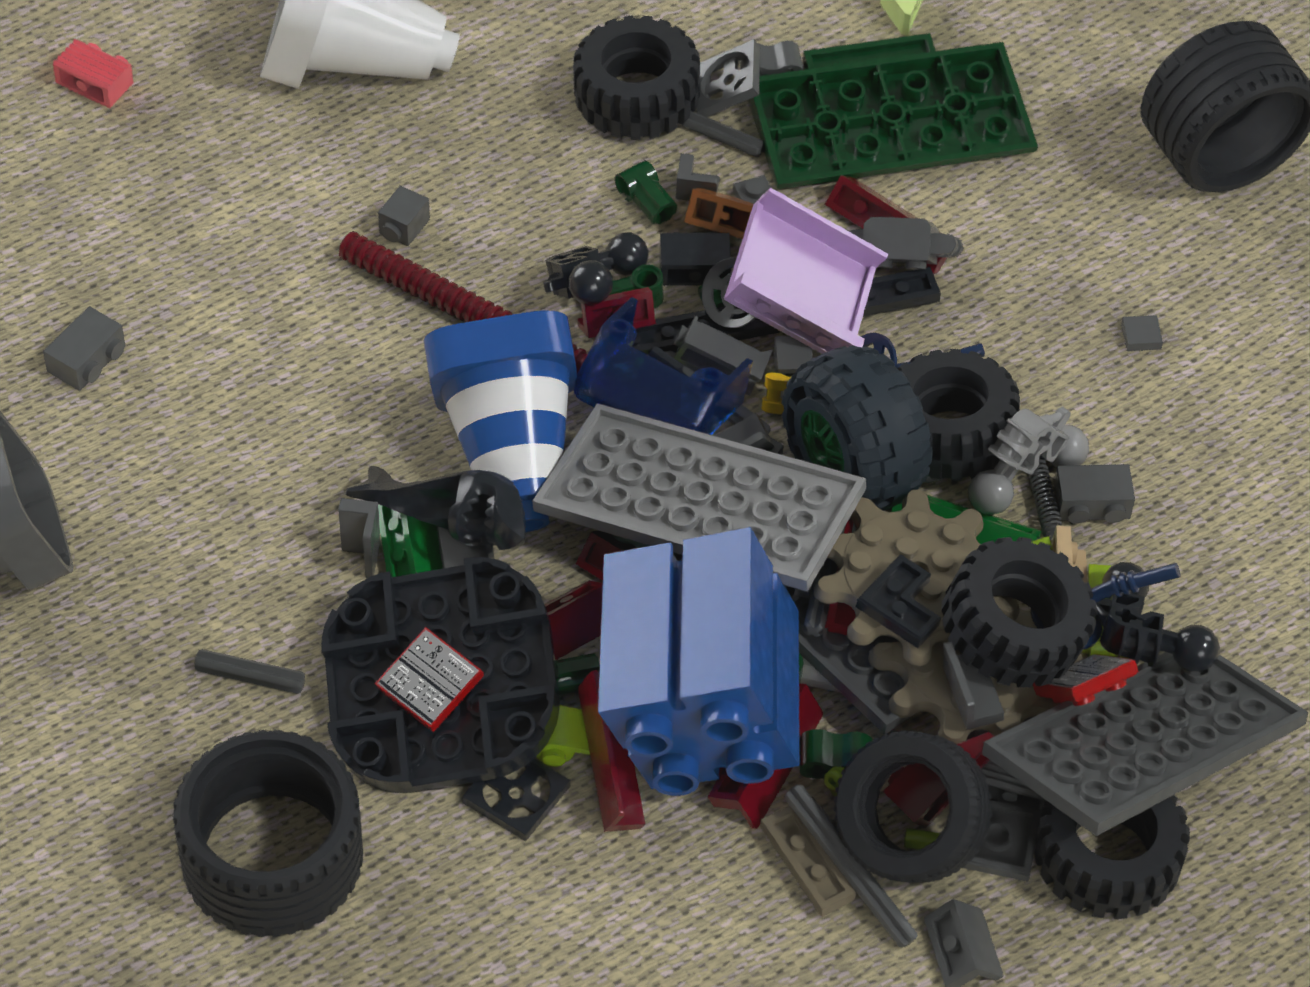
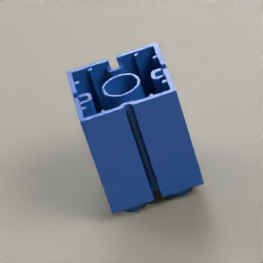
M751 527L683 540V561H678L674 557L671 542L604 555L598 713L623 749L626 748L628 750V756L650 788L662 794L671 796L690 794L699 787L700 782L718 780L719 767L726 768L727 775L734 781L752 784L768 780L773 775L774 770L799 766V610L786 587L782 584L778 573H773V565Z

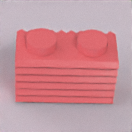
M74 39L73 43H70L69 47L62 51L61 56L58 55L57 60L53 62L57 84L108 108H111L134 83L131 64L122 56L116 55L114 57L103 52L94 43L86 44Z

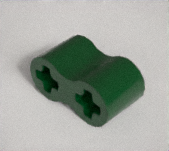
M822 729L805 731L800 739V774L806 778L824 779L825 774L833 767L846 768L847 762L852 760L851 757L854 753L857 754L858 750L861 747H865V744L869 741L872 742L873 738L862 732L836 734Z

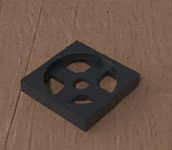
M535 758L524 766L526 770L518 779L509 780L503 776L474 782L462 796V803L526 842L570 788L571 782L570 779ZM540 777L549 782L550 795L547 802L532 794L531 788ZM486 785L501 793L502 799L494 809L485 801L483 789ZM512 788H521L524 791V795L519 799L512 798L509 795V791ZM515 807H524L534 813L526 817H508Z

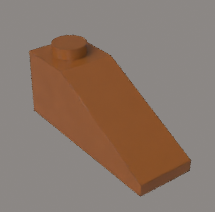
M695 188L692 190L684 223L719 233H729L730 236L743 239L754 204L705 188Z

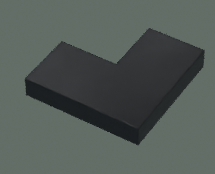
M902 554L857 599L855 606L916 648H919L936 630L942 618L914 600L930 581L931 574Z

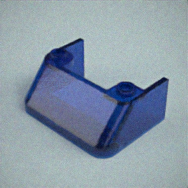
M631 297L601 326L577 374L578 378L575 379L573 389L575 396L593 408L596 404H601L712 435L743 404L753 360L746 358L729 376L712 367L699 369L691 377L678 372L632 347L637 335L633 322L638 300Z

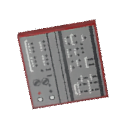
M425 627L378 679L375 685L387 697L434 732L481 680L484 674L480 668Z
M1094 654L1074 663L1062 677L1053 678L1051 683L1043 686H1036L1033 683V687L1037 696L1052 698L1054 703L1071 701L1073 706H1081L1094 701V694L1102 690L1114 691L1127 685L1126 679L1137 675L1139 671L1135 659Z

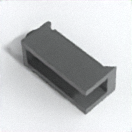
M698 316L693 318L688 327L682 325L673 342L674 345L678 346L674 359L684 366L737 392L750 396L755 383H759L762 379L773 350L759 352V350L711 326L698 322Z

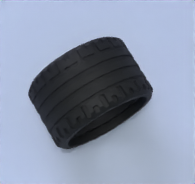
M1252 21L1228 22L1193 36L1175 49L1161 63L1145 89L1140 114L1143 124L1187 185H1190L1193 189H1198V191H1231L1249 185L1274 171L1291 157L1307 138L1310 132V80L1273 31L1266 25Z
M258 730V732H246L237 737L233 736L223 743L216 744L214 748L210 751L207 750L198 761L191 765L190 772L185 773L182 778L183 782L177 789V798H175L173 805V822L186 888L189 894H192L195 904L202 908L204 914L212 916L213 921L219 925L224 924L227 929L240 931L241 934H253L256 937H280L284 934H295L300 930L305 931L316 923L320 924L328 915H333L339 905H343L346 902L348 893L353 892L355 883L359 880L361 874L363 841L358 790L351 772L347 771L345 763L337 758L336 753L326 749V746L321 742H315L312 738L298 735L295 732ZM267 796H284L304 801L318 809L332 825L326 840L307 859L289 868L270 872L250 871L235 867L219 858L207 845L213 828L224 815L247 801Z

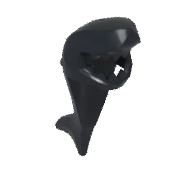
M370 466L368 468V479L365 482L346 488V495L349 497L378 502L379 505L407 516L449 529L453 539L467 546L494 545L499 550H508L525 545L526 519L519 491L510 479L492 471L468 470L424 481L402 483L393 480L384 469Z

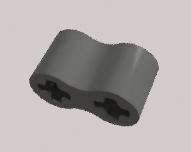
M782 41L770 46L759 44V76L804 70L800 49L795 42ZM749 58L739 61L740 69L750 66Z

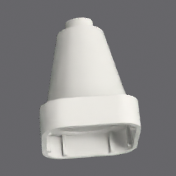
M280 0L260 77L297 89L301 85L306 70L427 80L432 68L449 72L455 57L460 34L445 30L446 15L420 0Z

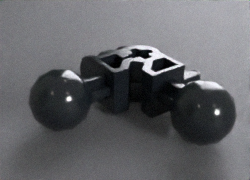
M626 232L619 233L610 239L606 250L598 252V249L582 246L549 257L545 260L549 274L548 280L543 282L545 292H553L554 295L567 299L575 298L585 305L599 304L608 298L613 289V277L609 270H613L616 274L622 276L632 275L637 267L646 265L649 259V249L639 235Z
M1120 562L1108 569L1102 579V583L1111 580V576L1115 574L1119 577L1120 573L1125 572L1127 574L1130 570H1133L1135 573L1144 570L1131 562ZM1149 586L1139 588L1137 593H1133L1132 590L1129 595L1123 593L1121 597H1117L1114 594L1096 603L1097 616L1103 626V633L1100 639L1101 646L1109 653L1115 654L1116 657L1121 658L1122 656L1135 659L1136 664L1139 661L1147 662L1149 667L1154 668L1159 651L1172 653L1173 658L1180 667L1190 672H1201L1211 668L1219 656L1220 645L1218 638L1211 629L1203 625H1188L1181 628L1177 633L1163 629L1164 614L1150 611L1141 615L1145 597L1149 592Z

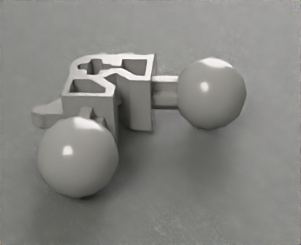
M1060 407L1051 415L1039 416L1031 410L1024 408L1019 410L1011 419L1008 418L1007 426L1004 430L999 431L996 436L998 439L994 445H990L988 448L990 452L1000 459L993 470L979 472L971 480L968 487L969 501L978 512L985 515L1004 512L1010 506L1014 497L1012 479L1018 470L1032 475L1039 465V455L1056 468L1057 466L1081 465L1086 460L1090 451L1089 440L1080 428L1073 425H1065L1070 418V411Z

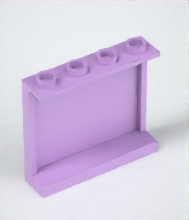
M770 187L752 207L724 300L821 354L843 346L849 347L854 345L863 347L865 339L858 335L875 270L887 259L888 253Z

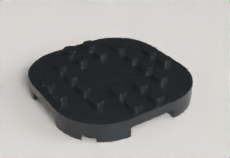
M470 557L464 558V565L397 577H392L390 571L379 573L353 586L347 591L348 597L341 603L336 611L332 609L321 640V653L325 658L330 722H327L328 732L334 748L347 768L368 785L387 792L412 793L491 780L511 774L527 765L544 749L550 740L557 724L560 707L550 618L543 599L534 583L527 576H523L518 571L512 569L510 564L493 558ZM425 627L480 668L484 674L481 680L434 732L387 697L375 685L378 679Z

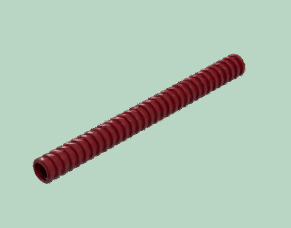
M355 231L347 234L340 244L339 257L342 260H348L352 265L357 264L358 268L366 269V272L369 274H375L377 278H383L389 284L393 283V286L402 288L404 292H410L416 298L420 297V300L424 302L428 301L429 305L437 306L439 310L447 311V314L451 316L456 315L458 320L470 322L513 315L511 311H504L503 307L495 306L489 300L485 301V298L482 296L476 297V293L472 291L467 292L466 288L458 287V284L454 282L449 283L447 278H440L439 274L431 273L427 268L422 269L421 265L413 264L412 260L404 259L400 254L395 255L394 251L386 250V247L383 245H377V242L369 241L367 237L360 236ZM573 344L578 382L582 383L585 381L586 386L590 388L594 386L595 391H603L607 397L613 395V400L617 402L622 400L623 405L626 406L627 392L635 379L633 374L630 372L624 373L622 368H615L614 364L610 362L605 364L604 359L600 357L596 359L595 354H587L585 349H577V345Z

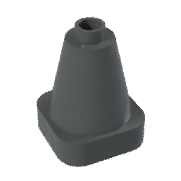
M0 411V574L13 572L28 590H33L72 573L74 570L73 560L48 478L34 453Z

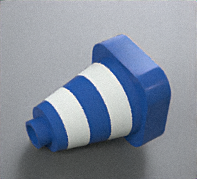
M549 310L532 311L452 324L430 332L423 341L429 381L435 404L439 410L448 412L471 470L492 471L504 475L514 483L521 496L525 511L526 532L536 531L548 526L550 523L549 516L534 512L532 501L564 454L568 393L578 386L575 356L567 315Z

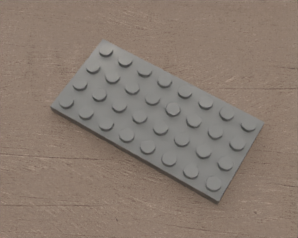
M596 404L532 502L534 512L650 546L671 542L673 552L683 555V540L751 527L773 565V573H778L782 584L808 592L864 494L866 478Z

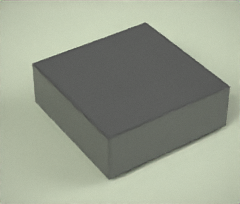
M1157 315L1122 318L1121 326L1127 351L1161 350L1163 340Z

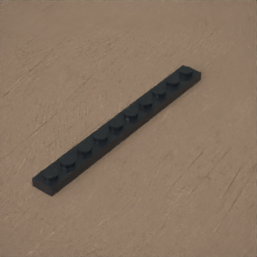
M927 267L926 270L916 269L873 278L863 316L940 302L941 292L931 267ZM726 306L717 307V309L721 312ZM702 310L655 319L656 324L597 336L595 340L601 358L605 360V364L608 362L619 364L635 361L644 354L649 355L655 346L663 351L672 350L676 353L678 346L674 345L673 342L682 325L688 327L695 316H698V322L711 326L737 340L770 335L782 331L758 318L743 327H724L715 323L706 311ZM749 313L734 314L732 319L743 318Z

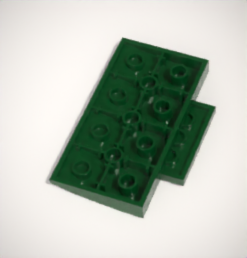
M926 33L805 50L802 57L805 70L759 76V95L748 99L759 138L764 141L765 157L777 190L838 181L841 175L860 178L1037 152L1038 144L1004 42L936 51L931 34Z

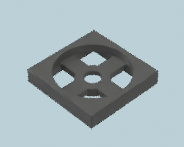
M755 39L700 62L698 114L708 117L759 95L760 45ZM749 58L750 66L738 70V61ZM724 68V74L720 79L711 82V73ZM735 76L730 84L725 85L730 77ZM721 91L723 92V98L710 99V96Z

